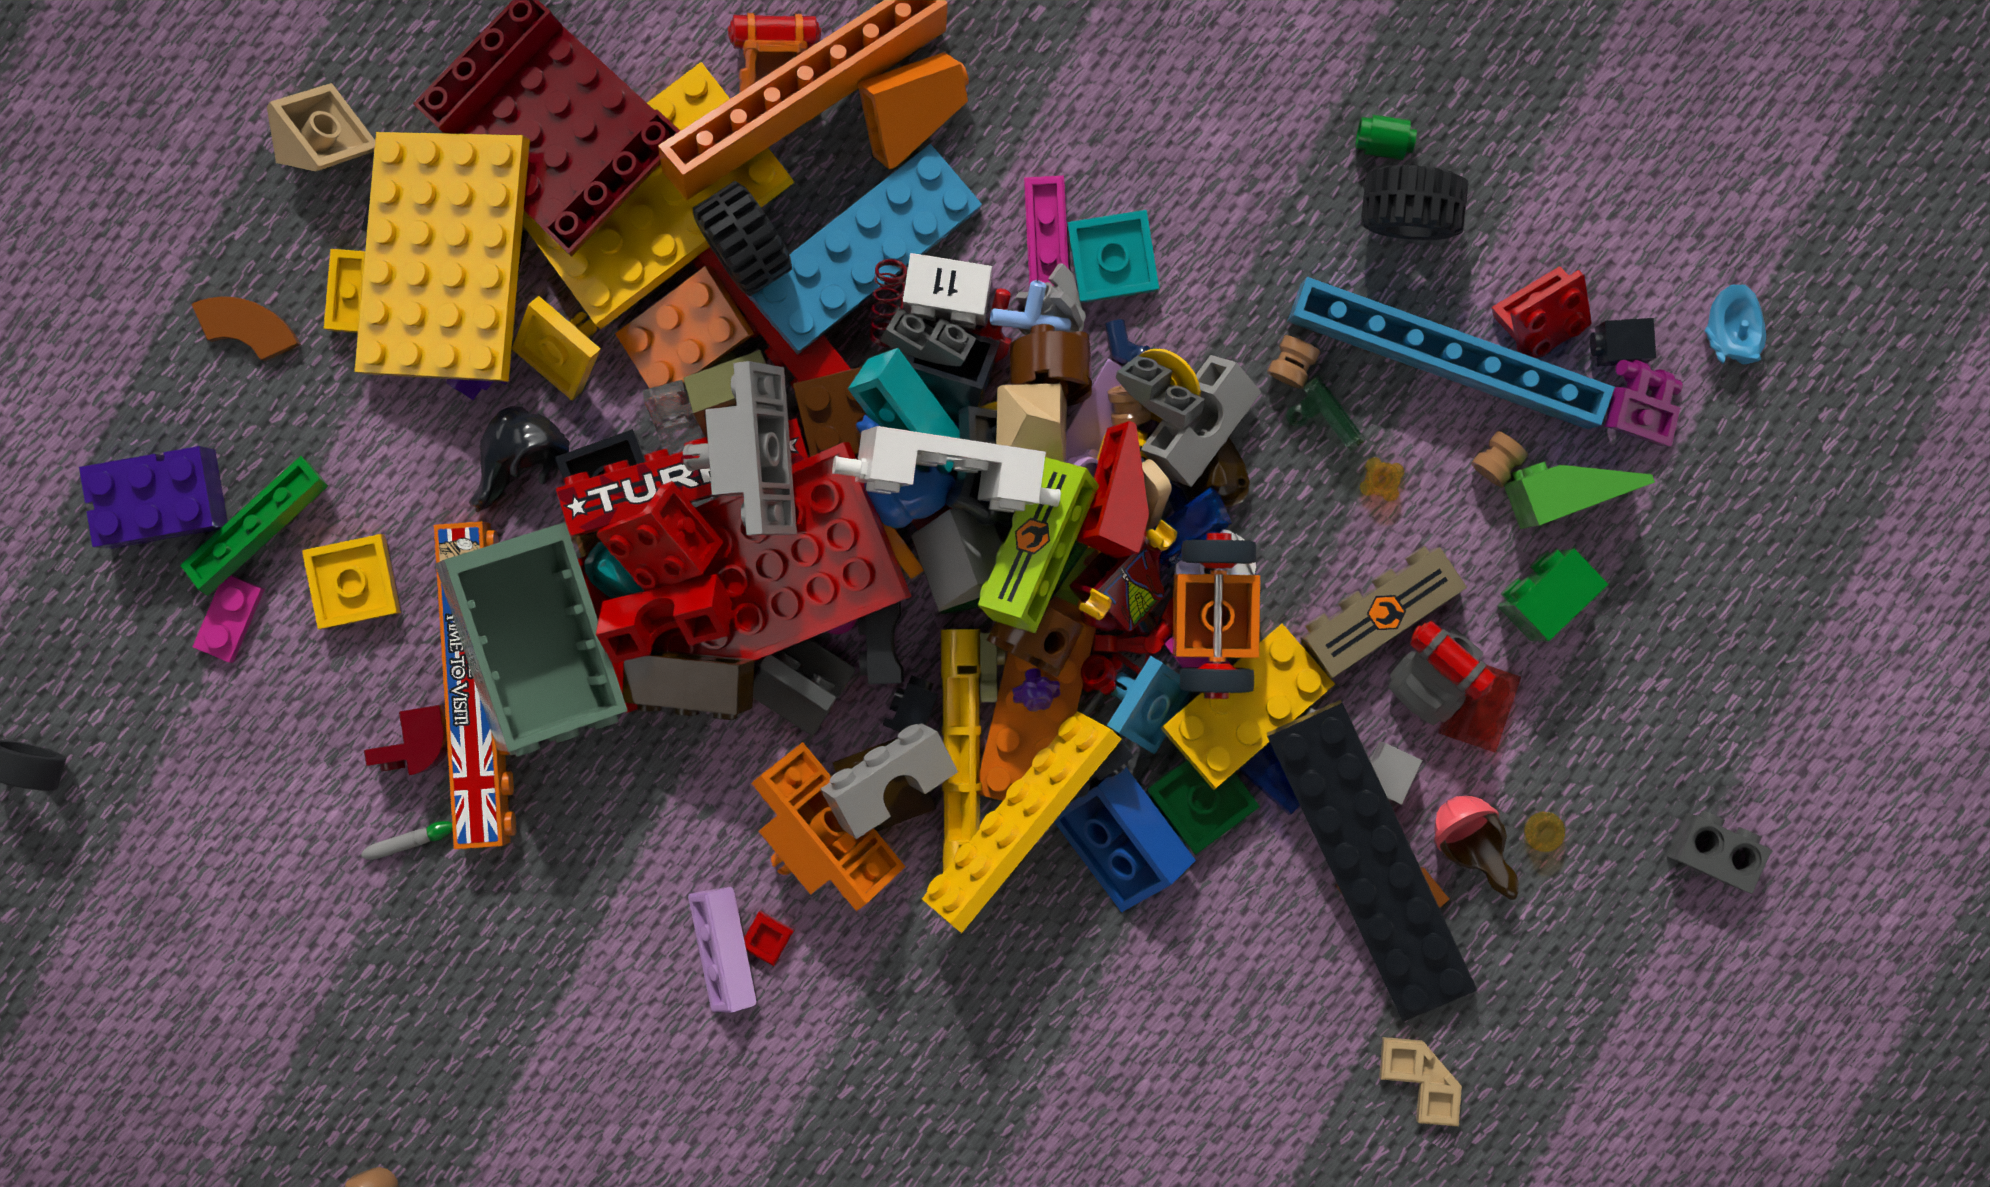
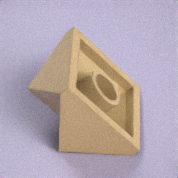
M332 83L271 101L267 105L276 163L319 171L374 152L375 139Z
M1061 384L1002 385L997 387L996 444L1046 452L1045 457L1066 462L1067 402Z

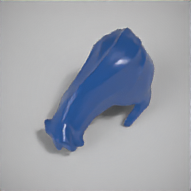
M867 415L863 416L862 421L856 423V428L860 434L864 430L879 426L878 423ZM929 466V471L927 472L915 468L913 485L900 487L899 493L882 494L869 491L867 493L884 525L894 529L904 528L913 519L926 518L941 509L946 503L947 494L954 486L955 480L951 475L941 473L938 467Z

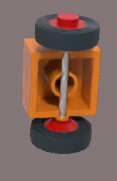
M1207 533V540L1183 541L1182 562L1200 563L1205 568H1214V570H1210V574H1174L1173 655L1176 657H1209V661H1213V663H1204L1200 667L1182 668L1180 671L1181 690L1204 692V698L1229 699V693L1253 691L1254 670L1235 668L1230 663L1221 662H1225L1226 657L1259 658L1260 575H1227V571L1223 570V568L1231 569L1237 564L1255 563L1256 542L1232 540V533Z

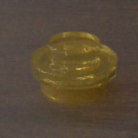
M1541 811L1528 818L1524 826V836L1527 843L1533 849L1541 852H1550L1557 849L1564 841L1565 826L1557 815Z

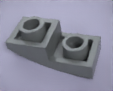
M898 308L880 339L886 345L894 349L899 348L901 352L910 356L950 366H961L976 340L975 337L965 332L961 327L951 324L943 318H940L936 327L933 328L924 323L919 317L909 314L901 308Z
M1137 355L1117 371L1116 379L1123 388L1145 408L1170 424L1184 429L1203 412L1205 398L1191 393L1184 387L1170 384L1172 370L1159 365L1151 358Z

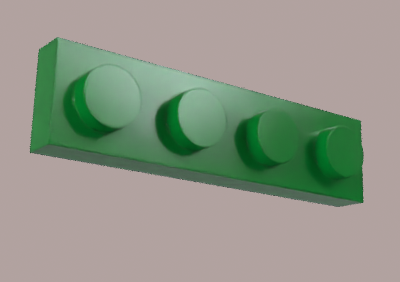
M300 456L180 566L197 589L209 596L328 487V484L305 458Z

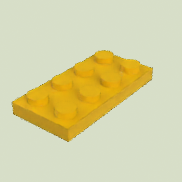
M1283 623L1259 642V658H1241L1233 665L1235 668L1254 670L1253 691L1229 693V699L1204 698V692H1201L1161 727V730L1213 790L1270 742L1267 732L1294 721L1335 685Z

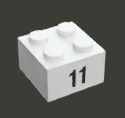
M910 253L903 296L905 311L919 317L921 320L923 318L936 322V318L951 320L952 324L961 327L963 330L972 331L975 330L976 325L984 326L992 282V266Z

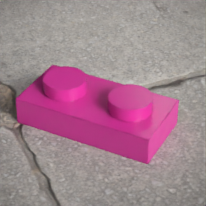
M230 575L218 586L192 647L226 662L233 663L265 589Z

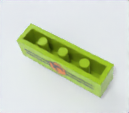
M1045 457L1041 487L1060 489L1059 505L1054 507L1044 504L1025 505V511H1015L1012 519V528L1005 543L1001 544L997 551L996 564L989 580H986L981 587L978 606L993 621L1032 633L1037 631L1099 487V484L1087 468Z

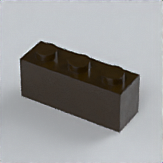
M652 649L651 655L624 661L623 698L625 703L637 704V709L640 711H661L662 707L675 708V714L694 716L699 715L700 711L713 712V718L734 720L738 718V714L753 708L755 660Z

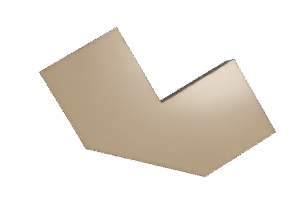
M1382 1037L1379 1078L1381 1080L1419 1083L1416 1117L1418 1123L1459 1127L1462 1086L1422 1040Z

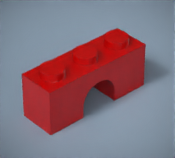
M717 574L602 601L596 636L612 664L651 655L655 639L666 630L675 627L680 628L689 646L728 637L733 603Z

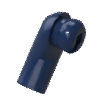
M1124 319L1105 323L1111 355L1119 363L1126 365L1137 355L1139 356L1141 353L1151 349L1147 345L1138 346L1129 341Z

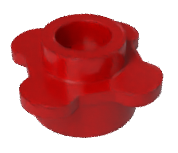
M1094 654L1088 657L1081 667V677L1084 681L1082 689L1086 692L1100 690L1105 695L1111 694L1116 689L1115 679L1117 673L1122 669V661L1116 656L1107 659L1101 654Z

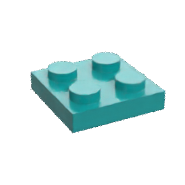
M1147 210L1067 222L1077 291L1081 303L1159 291Z

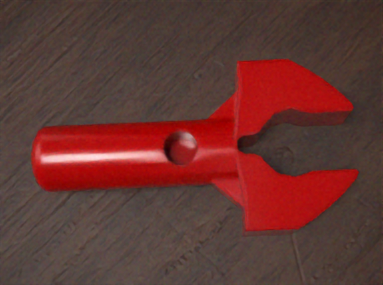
M1003 288L997 289L991 310L994 308L1007 310L1011 293ZM989 313L986 326L982 329L975 328L971 333L1000 341L995 361L997 363L1008 354L1012 338L1004 336L1002 332L1003 326L990 323Z

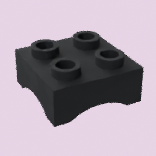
M901 601L858 618L859 635H866L867 651L859 652L860 676H868V684L904 682V667L898 659L894 643L896 626L902 616Z

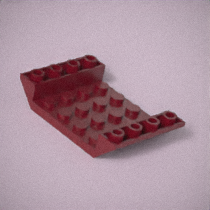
M512 0L413 103L444 134L523 135L529 138L524 211L571 257L661 165L658 145L680 132L659 110H654L572 35L539 0Z

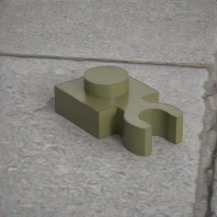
M980 633L981 702H997V665H1005V650L986 640L990 633Z

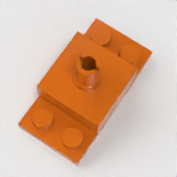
M802 742L751 783L763 800L777 814L775 818L758 832L775 851L771 857L772 866L776 867L782 861L785 863L777 870L779 874L789 875L793 873L810 895L831 880L842 896L847 899L857 912L906 866L874 828L858 839L841 828L820 790L830 783L832 776Z

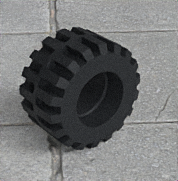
M1396 165L1370 171L1366 174L1361 226L1382 236L1408 240H1442L1460 235L1464 231L1468 180L1452 171L1427 166Z
M737 181L732 182L693 207L694 220L731 279L743 293L751 297L792 270L791 257L778 233L751 193Z

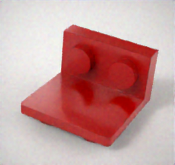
M673 481L660 486L643 512L604 526L596 534L608 551L621 563L644 591L673 585L703 574L723 543V540Z

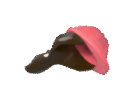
M1456 796L1448 800L1439 808L1436 815L1434 827V843L1436 847L1450 861L1460 867L1481 870L1494 890L1509 900H1515L1519 892V882L1515 871L1505 862L1503 857L1507 834L1504 825L1499 819L1498 811L1482 799L1473 796Z

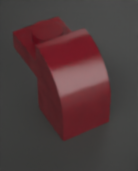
M445 704L399 711L404 743L364 750L366 766L380 764L381 772L405 768L404 760H407L409 776L434 768L448 753Z

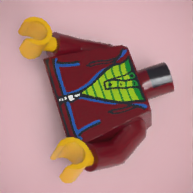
M1160 520L1155 531L1153 529L1146 531L1145 543L1138 554L1116 559L1101 552L1069 585L1073 593L1083 602L1079 609L1082 610L1081 620L1085 625L1104 631H1111L1115 628L1125 632L1134 630L1138 635L1147 634L1154 629L1157 622L1150 611L1164 597L1165 592L1160 580V554L1168 549L1176 540L1177 531L1163 520Z

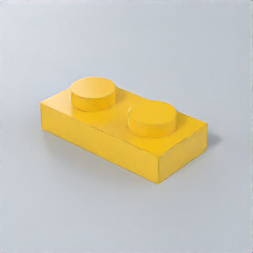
M330 249L323 329L358 333L365 251Z

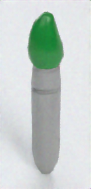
M449 821L434 822L427 828L374 843L362 851L361 857L366 860H374L417 847L430 841L437 842L453 832L452 823Z

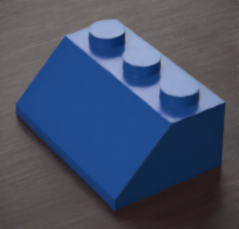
M1127 767L1113 777L1107 775L1102 780H1096L1090 785L1089 791L1084 797L1075 796L1054 821L1121 912L1172 885L1196 861Z

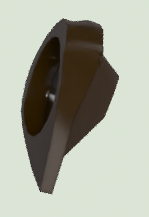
M1229 437L1193 486L1184 485L1186 495L1193 504L1211 509L1230 508L1241 504L1248 495L1250 480L1246 466Z

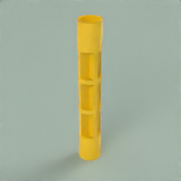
M980 629L941 630V678H943L942 735L943 743L958 770V773L942 783V791H944L943 872L953 862L954 855L959 847L969 842L980 829V795L976 794V791H982V782H977L980 772L981 726L979 725V678H981Z

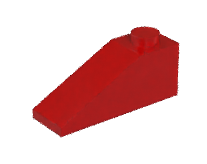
M1127 421L1107 428L1094 479L1099 484V487L1077 537V541L1116 559L1140 552L1147 537L1146 525L1149 518L1137 426L1135 423Z

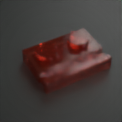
M1486 665L1496 675L1492 686L1493 689L1484 697L1476 700L1465 694L1466 699L1462 706L1445 723H1441L1438 734L1496 753L1521 676Z

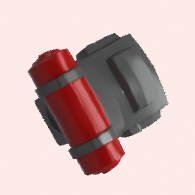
M1431 620L1415 629L1410 645L1417 652L1412 651L1403 657L1390 674L1392 681L1388 686L1410 711L1434 726L1439 721L1445 723L1464 703L1466 699L1465 694H1468L1474 700L1487 695L1493 689L1492 686L1496 675L1486 667L1482 660L1479 662L1483 652L1456 628H1452L1448 632L1444 628L1441 629Z

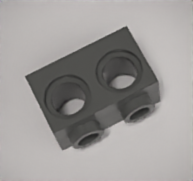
M1702 810L1699 816L1686 813L1667 857L1734 888L1753 894L1772 849L1759 844L1762 837L1751 831L1738 827L1736 833L1722 827L1725 820ZM1706 831L1709 837L1708 845L1704 850L1698 851L1695 847V838L1700 832ZM1742 847L1745 852V861L1740 867L1735 868L1732 863V855L1737 849Z

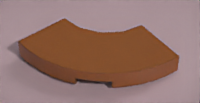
M212 297L191 304L207 340L211 342L226 338L241 340L252 347L262 361H267L301 345L296 334L282 318L255 302L236 297Z

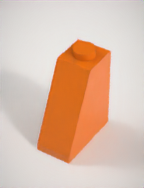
M945 52L857 82L873 157L888 169L897 167L968 102L966 86L969 84L967 71L961 62H958Z

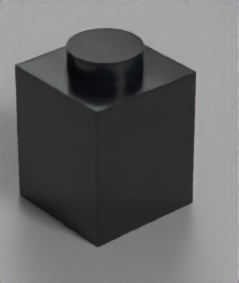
M1654 318L1606 320L1597 325L1595 332H1592L1590 336V351L1592 356H1597V367L1617 366L1621 360L1630 362L1632 360H1639L1648 363L1656 359Z

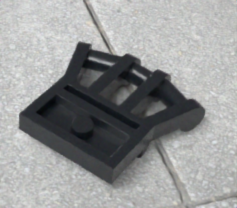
M973 406L960 409V439L996 444L997 410ZM958 471L955 484L947 494L946 505L954 510L963 509L975 516L980 524L993 525L996 522H1000L1002 526L1012 528L1015 510L1014 512H1004L989 509L990 501L978 500L970 495L976 473ZM979 471V484L981 478V471Z

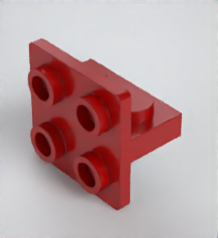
M1560 266L1492 306L1493 317L1516 341L1518 352L1533 358L1545 356L1551 349L1571 337L1580 335L1592 324L1585 276L1580 270L1568 275Z

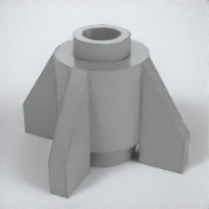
M1058 264L1048 278L1051 283H1045L1047 287L1041 315L1069 318L1071 321L1070 332L1082 331L1086 315L1082 310L1074 275L1064 264ZM1018 292L1015 297L1024 308L1028 292ZM1018 328L1024 335L1031 334L1028 329Z

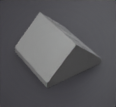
M949 509L911 535L938 611L979 598L982 585L986 580H989L994 569L997 551L1001 546L994 524H980L975 516L963 509Z

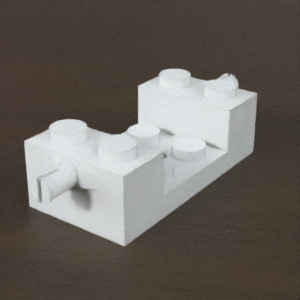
M881 426L861 432L858 460L835 456L832 467V474L854 476L855 482L867 483L866 491L891 494V492L899 493L900 487L913 485L916 464L937 467V464L946 465V461L954 462L953 470L978 473V470L981 471L978 500L990 501L989 509L1004 512H1014V510L1025 511V505L1044 504L1058 507L1061 497L1060 489L1041 487L1046 452Z

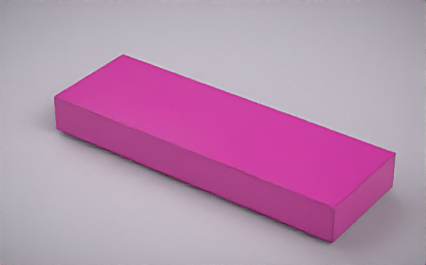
M1064 175L1024 177L1029 287L1030 283L1034 280L1051 283L1048 278L1058 264H1064L1069 269Z

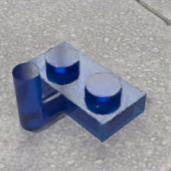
M1170 482L1172 490L1168 499L1174 514L1164 520V522L1177 531V538L1168 549L1161 552L1160 564L1170 569L1181 561L1183 541L1207 540V533H1220L1232 525L1220 494L1212 488L1207 489L1188 503L1183 490Z

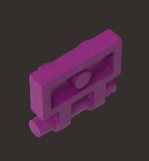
M1627 360L1619 361L1616 366V373L1624 377L1627 386L1626 388H1614L1604 427L1659 446L1671 447L1681 408L1670 404L1672 395H1678L1682 391L1683 384L1681 380L1675 379L1671 372L1662 369L1651 370L1647 363L1639 360H1632L1631 362ZM1648 386L1652 391L1651 397L1646 395Z

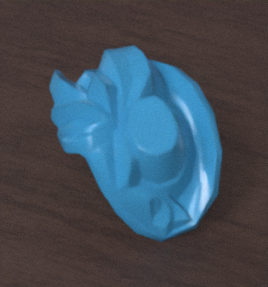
M1730 285L1719 293L1710 309L1708 325L1704 330L1707 339L1710 340L1709 348L1715 350L1721 364L1725 362L1727 356L1741 364L1758 362L1761 360L1760 353L1764 349L1766 342V328L1756 294L1746 285Z

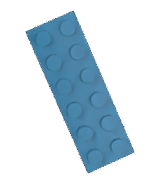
M929 144L789 254L792 263L791 271L751 297L748 296V298L798 355L870 298L874 290L883 287L874 280L876 276L875 267L880 261L894 259L908 267L910 253L924 255L981 208L982 203L936 149ZM891 265L883 266L878 270L879 273H891L896 276L902 272L900 268ZM883 275L885 277L895 278L893 276ZM877 278L879 283L885 285L887 284V282L881 281L879 278Z

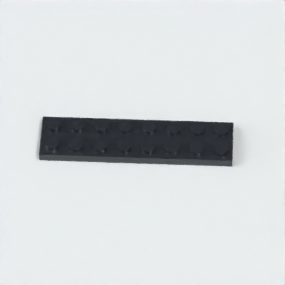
M1342 700L1267 732L1270 744L1402 1021H1407L1477 991L1476 984Z

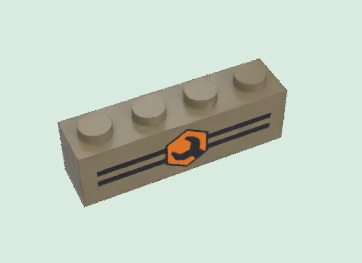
M1426 546L1419 548L1405 558L1408 563L1406 567L1397 573L1392 568L1388 569L1371 581L1375 587L1363 596L1359 591H1356L1338 603L1342 610L1330 618L1323 613L1305 625L1308 632L1300 638L1329 678L1335 677L1467 588L1440 547L1433 548L1428 551Z

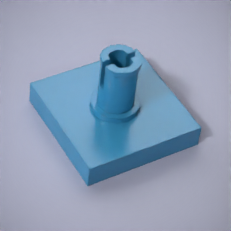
M1150 656L1136 680H1133L1123 672L1117 674L1115 680L1127 687V690L1116 686V689L1110 694L1122 702L1107 726L1155 754L1167 736L1161 730V727L1185 707L1193 692L1181 690L1180 674Z

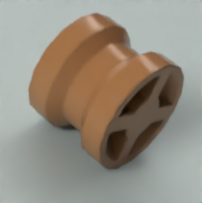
M1122 385L1107 391L1108 400L1113 403L1114 411L1111 413L1113 425L1127 421L1138 425L1151 419V411L1134 399Z

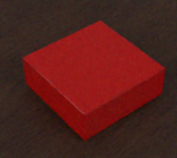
M759 911L744 937L746 951L775 966L794 929Z

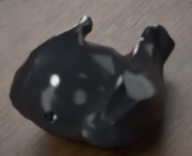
M510 406L500 410L489 422L480 441L481 480L479 488L469 500V504L475 506L476 512L490 507L503 493L510 481L511 475L516 477L519 475L520 468H528L534 464L541 463L544 465L538 475V480L541 484H545L551 467L557 462L555 457L569 452V440L545 416L529 414L521 406Z

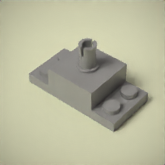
M751 361L733 363L734 374L731 378V390L736 399L737 406L705 409L708 443L685 445L683 455L700 457L683 459L684 465L688 471L710 468L712 495L744 497V502L741 506V519L746 527L747 535L797 534L784 367Z

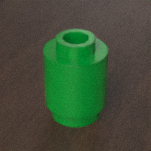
M1374 114L1370 118L1361 117L1356 135L1355 149L1364 150L1365 155L1403 161L1406 153L1412 154L1414 151L1417 129H1411V121Z

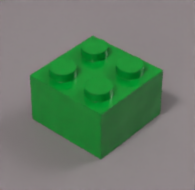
M1575 548L1567 550L1556 549L1552 553L1547 550L1532 562L1530 568L1533 572L1522 581L1517 578L1502 591L1501 595L1504 600L1497 607L1529 641H1550L1609 584Z

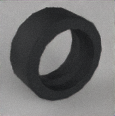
M0 740V783L40 791L58 789L66 762L65 756L50 749L31 744Z

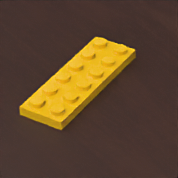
M1078 711L1074 716L1066 719L1061 724L1058 735L1050 745L1036 754L1032 761V766L1025 775L1009 787L1006 798L996 810L991 811L983 818L980 829L972 839L959 847L954 855L953 862L943 874L936 876L930 882L927 893L923 896L922 900L962 933L1122 739L1112 729Z

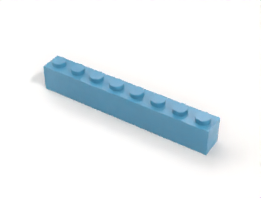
M1306 277L1300 284L1287 320L1289 323L1588 430L1602 425L1615 388L1606 383L1310 277Z

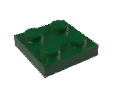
M1187 759L1147 788L1150 795L1195 855L1260 807L1235 772L1213 790Z

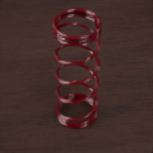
M894 259L880 261L875 267L876 276L874 280L883 287L874 290L873 295L876 299L884 302H877L872 305L873 312L881 316L871 319L872 328L870 329L869 337L872 342L882 347L890 346L876 338L873 332L877 329L886 330L884 327H888L889 323L874 325V320L878 318L892 320L891 317L887 316L895 315L897 311L883 314L877 312L875 306L878 304H888L898 310L896 305L889 302L901 298L900 308L903 309L904 281L906 280L908 269L902 262ZM891 265L900 268L904 274L898 277L891 273H879L878 270L883 266ZM883 275H889V276H893V277H895V278H889V277H885V276H883ZM877 278H879L881 281H884V282H887V283H896V284H893V285L881 284V283L878 282ZM901 283L903 286L901 294L894 289L888 288ZM879 290H890L898 294V297L881 299L877 297L876 292Z

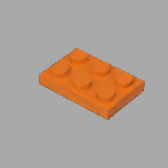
M712 266L703 267L615 333L657 401L666 399L685 385L684 377L708 369L755 335Z

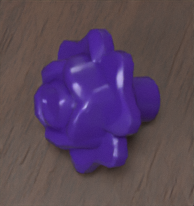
M1033 668L1025 672L1026 680L1023 684L1012 690L1014 703L1024 704L1029 711L1036 712L1048 709L1053 702V698L1060 696V683L1058 681H1050L1047 677H1042L1041 671Z

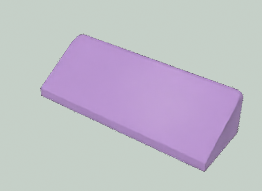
M1107 359L1094 382L1092 395L1083 402L1066 432V459L1070 456L1076 458L1084 455L1088 449H1095L1099 452L1107 428L1115 426L1111 422V413L1114 411L1113 403L1108 400L1107 391L1121 385L1116 379V373L1122 367L1110 359Z
M724 887L690 893L688 899L711 1011L732 1013L754 1006L756 1004V996L734 889L732 887Z

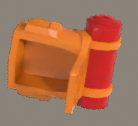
M754 13L733 15L730 26H728V37L734 49H743L745 68L740 69L739 72L740 92L820 42L821 28L816 16H802V14H795L794 16L754 15Z

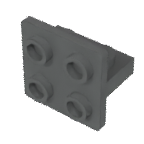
M807 639L768 655L759 665L761 670L754 679L753 698L809 735H814L847 686L856 669L812 639Z

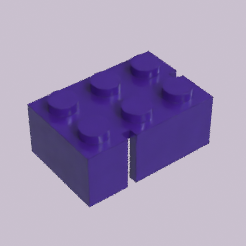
M196 446L163 452V455L150 454L79 467L84 501L94 505V510L86 511L92 547L113 549L219 530L228 522L215 449Z

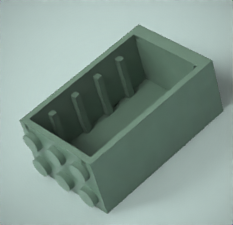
M566 522L457 555L435 564L497 750L509 752L510 755L515 754L516 757L540 749L539 741L549 739V742L556 741L558 743L580 735L578 728L587 725L588 728L595 727V729L612 725L619 722L617 714L628 711L612 662L596 636L598 619Z

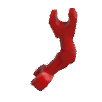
M1173 597L1168 600L1160 617L1161 623L1147 638L1143 636L1117 638V636L1094 635L1092 654L1130 652L1137 655H1154L1159 652L1173 633Z

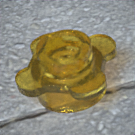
M1377 457L1367 460L1365 463L1366 477L1360 483L1361 493L1365 496L1372 494L1382 496L1387 502L1397 499L1399 496L1397 488L1400 484V478L1404 476L1403 466L1399 463H1382ZM1379 476H1384L1386 481L1380 483L1378 481Z

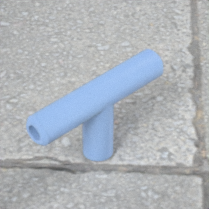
M1037 280L1030 283L1024 312L996 308L990 312V323L992 325L1030 330L1035 325L1049 324L1055 327V331L1070 332L1071 329L1069 318L1041 315L1047 286L1044 282Z

